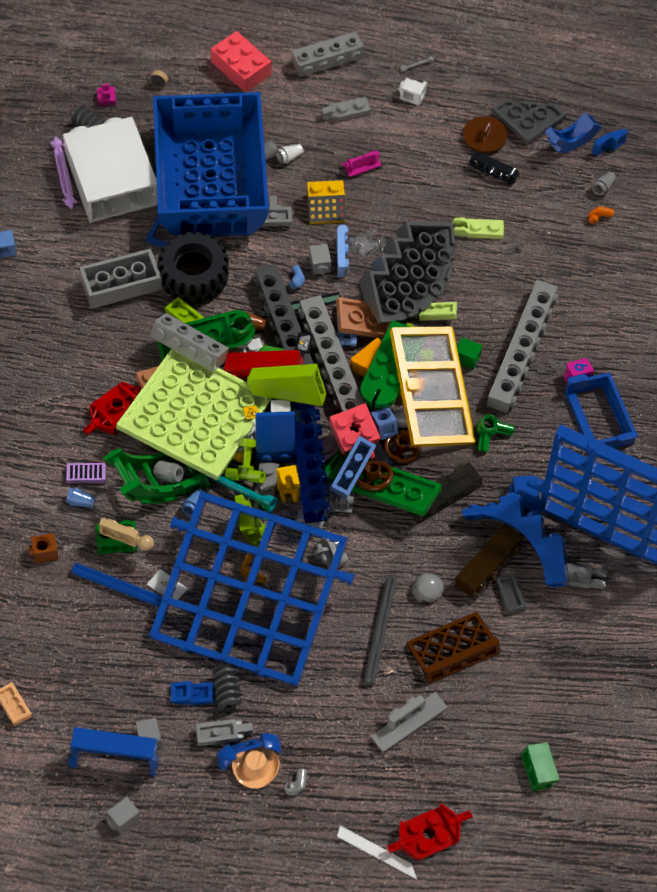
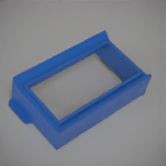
M610 372L588 377L586 374L569 377L565 396L581 433L595 439L576 394L603 388L622 434L598 441L612 448L628 444L633 445L638 437V433L633 426Z
M74 727L70 746L72 757H68L70 767L76 768L78 766L80 752L84 751L148 760L151 777H155L159 759L156 738Z

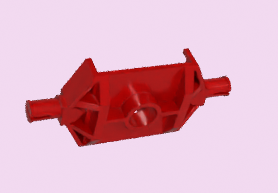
M120 382L90 404L89 408L92 419L91 423L83 428L84 433L89 435L95 429H99L114 435L117 423L138 396L141 388ZM115 402L122 403V406L118 408L113 407L112 405Z
M440 803L439 807L405 822L401 820L399 824V840L387 845V851L391 854L401 849V851H405L415 860L419 861L459 843L460 825H462V822L473 818L470 810H467L461 814H456ZM426 830H431L434 832L435 837L427 839L423 833Z

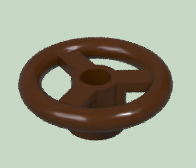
M398 430V435L386 438L383 445L384 451L393 462L400 464L416 460L422 448L411 447L409 431ZM391 440L395 442L397 447L395 456L389 449ZM409 449H416L410 457L401 458L403 452Z
M369 461L362 470V472L366 471L367 478L362 481L360 474L356 483L364 490L379 491L386 488L392 482L394 473L392 468L383 461ZM381 467L384 468L388 474L382 473ZM385 480L379 485H370L373 481Z

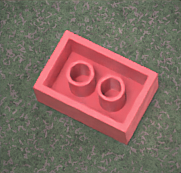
M238 31L211 48V63L245 93L271 75V61Z

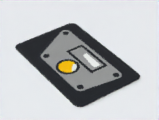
M299 332L295 350L309 353L313 334Z

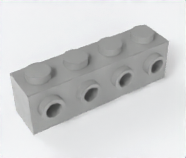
M355 31L293 50L291 62L298 76L302 77L334 66H340L350 61L363 58L364 46Z
M168 313L163 314L154 321L150 337L212 372L224 364L229 350L228 347Z

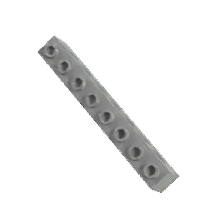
M536 280L489 393L487 407L505 413L509 412L510 407L514 408L517 401L516 392L520 393L523 386L521 380L523 377H527L529 371L528 363H532L534 360V348L539 347L541 342L539 336L541 333H545L547 327L545 321L546 319L550 320L553 312L552 304L556 305L559 295L556 294L557 286Z
M321 295L300 300V305L297 309L298 317L303 319L304 332L313 334L311 349H314L316 352L315 360L317 364L321 365L323 380H327V391L334 398L333 406L335 411L338 410L341 413L347 409L364 404Z

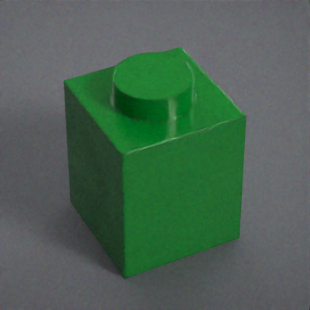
M462 337L459 343L456 342L460 364L475 369L482 355L483 345Z

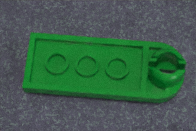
M233 310L185 323L228 347V351L247 346L255 336L252 318L241 310ZM157 341L161 360L163 361L171 348Z
M392 320L362 381L360 390L361 397L369 410H371L373 399L376 396L378 398L375 402L374 411L392 406L401 392L390 329L410 326ZM427 335L401 336L406 362H415Z

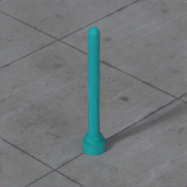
M207 476L208 479L259 502L262 509L268 512H272L277 504V498L271 495L262 496L220 476L218 481Z

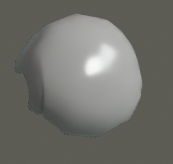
M431 573L420 575L412 585V594L419 602L427 601L432 603L440 599L444 592V584L441 578Z

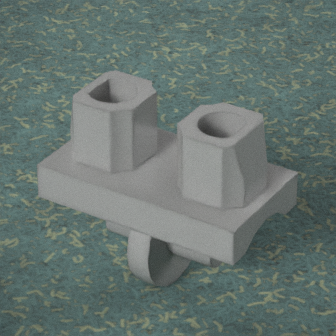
M322 539L316 545L317 550L313 553V556L316 560L321 559L322 563H326L328 570L330 569L338 544ZM346 553L343 554L339 567L347 563L348 557Z

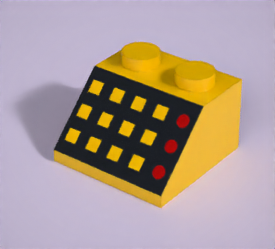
M343 180L307 182L309 223L346 222Z

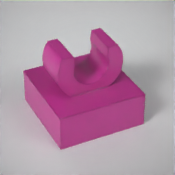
M102 84V87L97 88L98 106L116 105L115 87H109V84Z

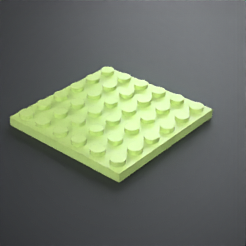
M171 349L116 425V429L218 481L241 447V438L246 439L253 427L255 418L246 419L243 408L256 405L258 412L263 413L273 398L253 395L246 381L220 368L212 372Z

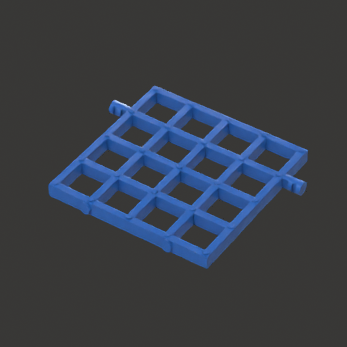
M560 425L554 437L545 481L531 475L526 486L542 493L540 500L541 511L657 565V549L649 546L650 543L657 545V530L655 529L657 525V489L631 478L632 473L657 484V468L607 446L597 439H592L565 425ZM563 442L589 453V456L585 457L563 447ZM601 458L623 468L624 471L620 473L597 462V459ZM559 461L583 471L584 476L558 465ZM593 476L618 487V492L593 481ZM555 479L580 490L579 494L554 483ZM627 492L653 503V506L645 505L626 496ZM588 494L613 505V509L587 498ZM553 497L575 507V511L551 501L550 498ZM624 510L648 521L647 525L621 514V511ZM583 513H588L609 523L608 527L583 516ZM618 527L642 538V542L616 531V528Z
M200 492L190 523L185 522L183 519L178 520L177 517L172 518L170 528H177L181 532L184 530L186 534L149 638L180 648L185 653L192 652L256 673L257 676L262 678L268 677L298 687L334 580L337 579L341 583L347 582V585L350 586L353 583L355 574H347V571L344 570L342 572L338 571L348 538ZM206 502L232 510L223 537L197 529ZM240 514L267 522L259 548L232 540ZM275 525L302 533L294 559L267 551ZM310 536L338 544L329 570L302 562ZM194 537L220 545L211 571L185 563ZM229 548L255 556L246 583L220 575ZM264 559L290 567L282 594L254 586ZM299 570L326 579L317 605L290 597ZM181 572L208 580L199 607L172 598ZM216 583L243 591L234 618L207 609ZM251 594L279 602L270 629L242 621ZM287 605L314 614L305 641L278 632ZM169 606L196 615L186 642L160 633ZM204 617L231 626L222 653L195 645ZM239 629L266 637L257 665L230 656ZM275 640L302 649L293 676L265 668Z

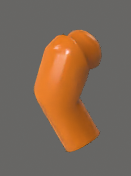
M598 206L589 212V222L595 224L601 216L612 218L614 209Z

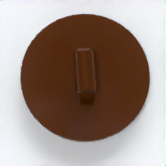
M480 116L471 119L465 125L463 138L466 145L476 152L484 154L494 153L505 145L507 130L499 120L489 116Z

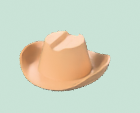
M260 746L236 754V759L232 760V769L235 777L242 785L256 789L266 786L275 778L280 763L274 751Z

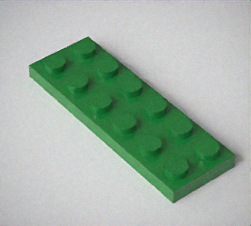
M339 449L322 472L321 480L332 484L348 455L343 456ZM381 467V472L388 474L387 471ZM391 467L394 476L392 482L386 488L379 491H367L355 483L351 490L424 517L442 490V486L434 481ZM365 470L361 474L362 481L367 478ZM379 479L373 481L370 485H379L385 480Z

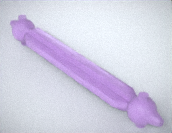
M55 136L50 145L54 148L61 188L65 197L62 201L72 209L77 200L73 197L65 153L62 148L64 144Z

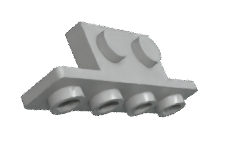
M433 693L426 699L421 695L416 698L412 697L405 703V706L400 709L396 708L389 713L387 725L373 734L371 739L382 752H385L447 709V705L437 693Z

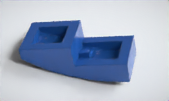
M617 130L594 141L592 153L595 156H599L607 148L615 151L626 142L628 130Z
M191 681L171 683V703L184 705L215 704L214 683L193 684Z

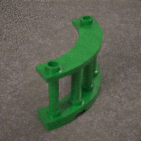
M119 448L103 457L108 465L117 469L124 482V486L119 489L132 502L138 500L141 504L168 503L179 500L178 496L188 493L190 496L198 488L204 490L212 485L205 474H198L197 470L185 464L192 478L182 482H170L171 485L160 486L151 469L159 461L170 463L177 461L164 453L136 456L128 454ZM143 470L150 485L141 483L135 471Z

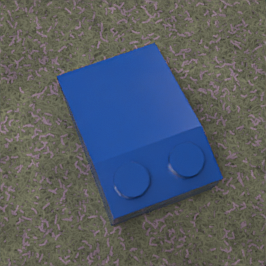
M294 411L255 413L256 462H289L295 460Z

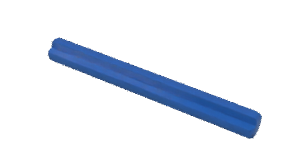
M74 563L72 567V574L160 607L163 596L79 563Z

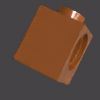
M54 533L31 537L32 545H28L30 557L34 556L35 563L59 559ZM41 547H46L45 550H39Z

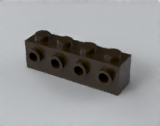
M504 523L456 576L455 586L473 599L477 594L481 595L487 587L486 584L490 580L494 581L499 574L498 571L502 567H507L513 554L517 555L523 548V536Z

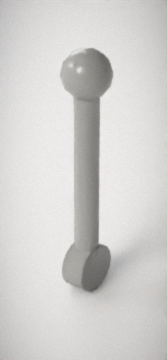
M429 56L426 60L408 66L402 65L400 70L401 72L405 73L407 72V69L428 62L432 63L434 61V58L432 56Z

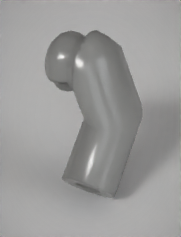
M297 769L296 781L290 782V784L286 783L284 789L288 795L295 796L305 789L306 769Z

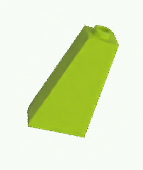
M317 364L252 368L250 375L247 377V385L251 388L252 394L256 396L322 406L327 394Z

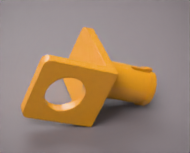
M250 554L246 555L240 568L241 575L246 577L245 583L251 571L247 569L253 557ZM259 573L256 582L266 584V576Z

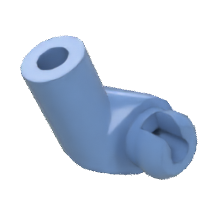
M299 265L291 268L294 277L288 285L292 290L300 288L305 282V277Z

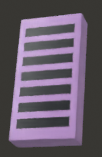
M67 463V484L106 483V463Z

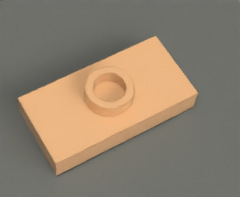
M12 682L0 688V704L14 727L32 717V713Z

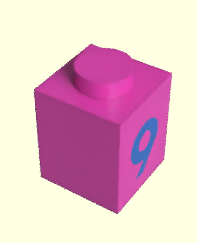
M588 358L566 363V371L563 373L564 379L568 382L569 377L586 374L588 377L594 376V369Z

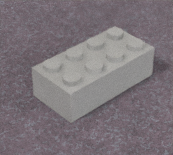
M151 249L79 267L81 281L91 309L162 290L161 275Z

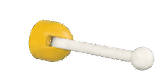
M255 420L246 439H251L255 431ZM244 446L239 448L233 459L242 464Z

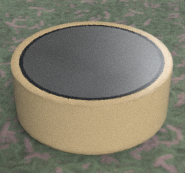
M156 70L151 74L150 82L155 87L163 88L168 82V77L164 72Z

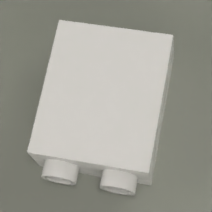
M114 117L105 121L104 124L89 128L78 126L69 133L63 134L65 156L89 223L158 205L157 180L133 117L124 119Z

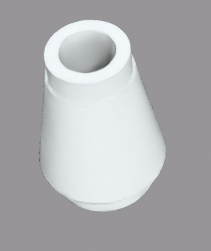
M300 144L280 147L276 151L277 160L281 164H287L303 154V147Z

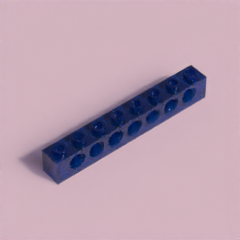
M291 401L292 411L295 413V444L305 524L328 521V513L331 512L330 501H326V497H329L328 485H324V481H328L327 472L322 468V466H326L325 455H321V451L324 450L323 439H319V436L322 435L321 424H317V421L321 420L320 411L316 409V405Z

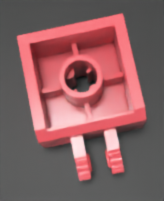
M366 403L329 418L328 424L343 456L350 453L359 436L373 444L379 443L380 435ZM351 428H356L358 430L357 433L354 430L351 431ZM374 451L370 456L371 460L375 458Z

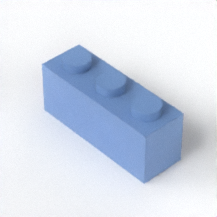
M359 436L329 490L346 499L376 445Z

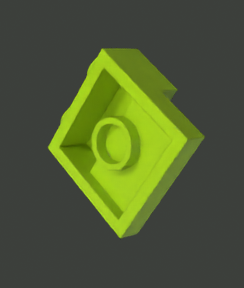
M242 494L235 496L236 503L251 507L250 501L246 500ZM240 514L238 521L241 533L251 546L259 547L266 525L262 524L260 519Z

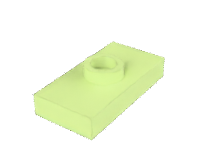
M457 302L431 303V305L419 313V320L457 319Z

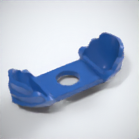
M262 733L258 738L233 746L226 745L216 755L219 768L226 770L232 760L236 759V754L260 746L280 753L282 748L280 746L281 742L278 740L279 736Z

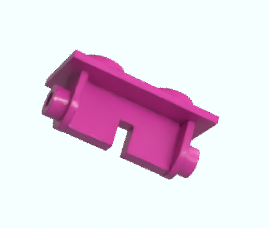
M374 150L361 157L347 159V162L342 163L349 178L382 166L378 159L380 154Z

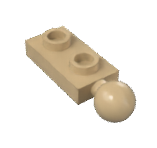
M102 518L99 523V530L102 535L136 547L138 544L140 549L144 551H149L154 546V540L151 536L144 535L140 537L139 531H136L131 526H123L115 520Z

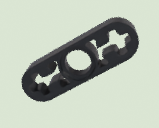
M475 152L469 160L473 168L506 183L514 184L519 177V172L514 167L480 152Z

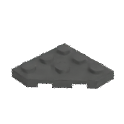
M505 99L492 108V113L526 145L543 135L549 127L553 128L566 119L567 115L555 103L541 105L532 101L518 103Z

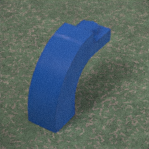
M583 113L570 127L564 130H556L549 127L545 133L549 137L548 141L557 152L567 153L587 143L602 127L591 115Z

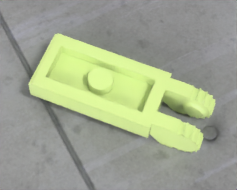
M458 217L453 220L454 226H460L454 228L456 236L503 239L504 220L466 219L464 217Z

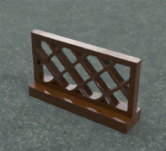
M477 611L406 642V646L424 673L428 685L500 654L499 640L497 637H493ZM474 619L478 622L477 628L467 626V623ZM453 628L461 629V633L459 636L449 634L450 630ZM464 631L475 633L473 640L464 638ZM478 634L487 636L489 639L484 642L476 641ZM435 636L444 637L442 644L432 642L431 640ZM447 638L456 640V646L445 645ZM460 642L471 644L470 648L466 650L458 648ZM419 643L426 645L424 652L416 650L414 645ZM429 646L439 648L438 654L427 653ZM442 650L453 652L452 656L448 658L441 656ZM425 657L435 660L434 664L427 667L423 661Z

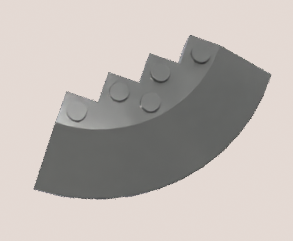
M405 222L396 231L397 238H393L384 247L385 254L379 256L372 263L373 271H369L359 280L363 298L379 324L391 323L392 320L402 321L417 315L431 305L444 290L443 288L452 273V263L455 259V253H453V245L455 244L453 223Z

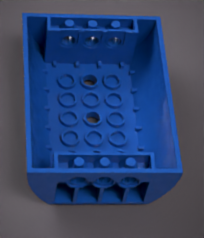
M261 93L153 96L158 215L163 227L173 236L181 234V225L183 223L189 224L183 235H186L188 232H191V234L199 232L204 236L207 234L216 237L251 235L263 225L269 213ZM212 145L213 148L206 149L205 146ZM212 173L215 177L209 178L206 175Z

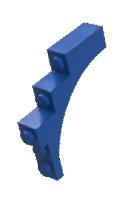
M515 492L506 493L505 496L500 497V504L491 502L487 503V506L469 505L468 508L462 509L463 517L467 521L485 518L505 523L521 532L532 543L539 555L544 569L546 585L549 588L569 586L565 539L559 536V534H549L545 537L544 519L538 513H529L524 517L523 498L519 494L517 495Z

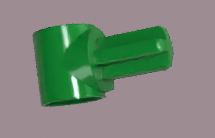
M491 414L482 417L476 424L477 433L479 434L478 451L488 452L490 438L496 433L512 436L515 429L514 426L499 422V419ZM484 421L489 423L490 428L485 427Z

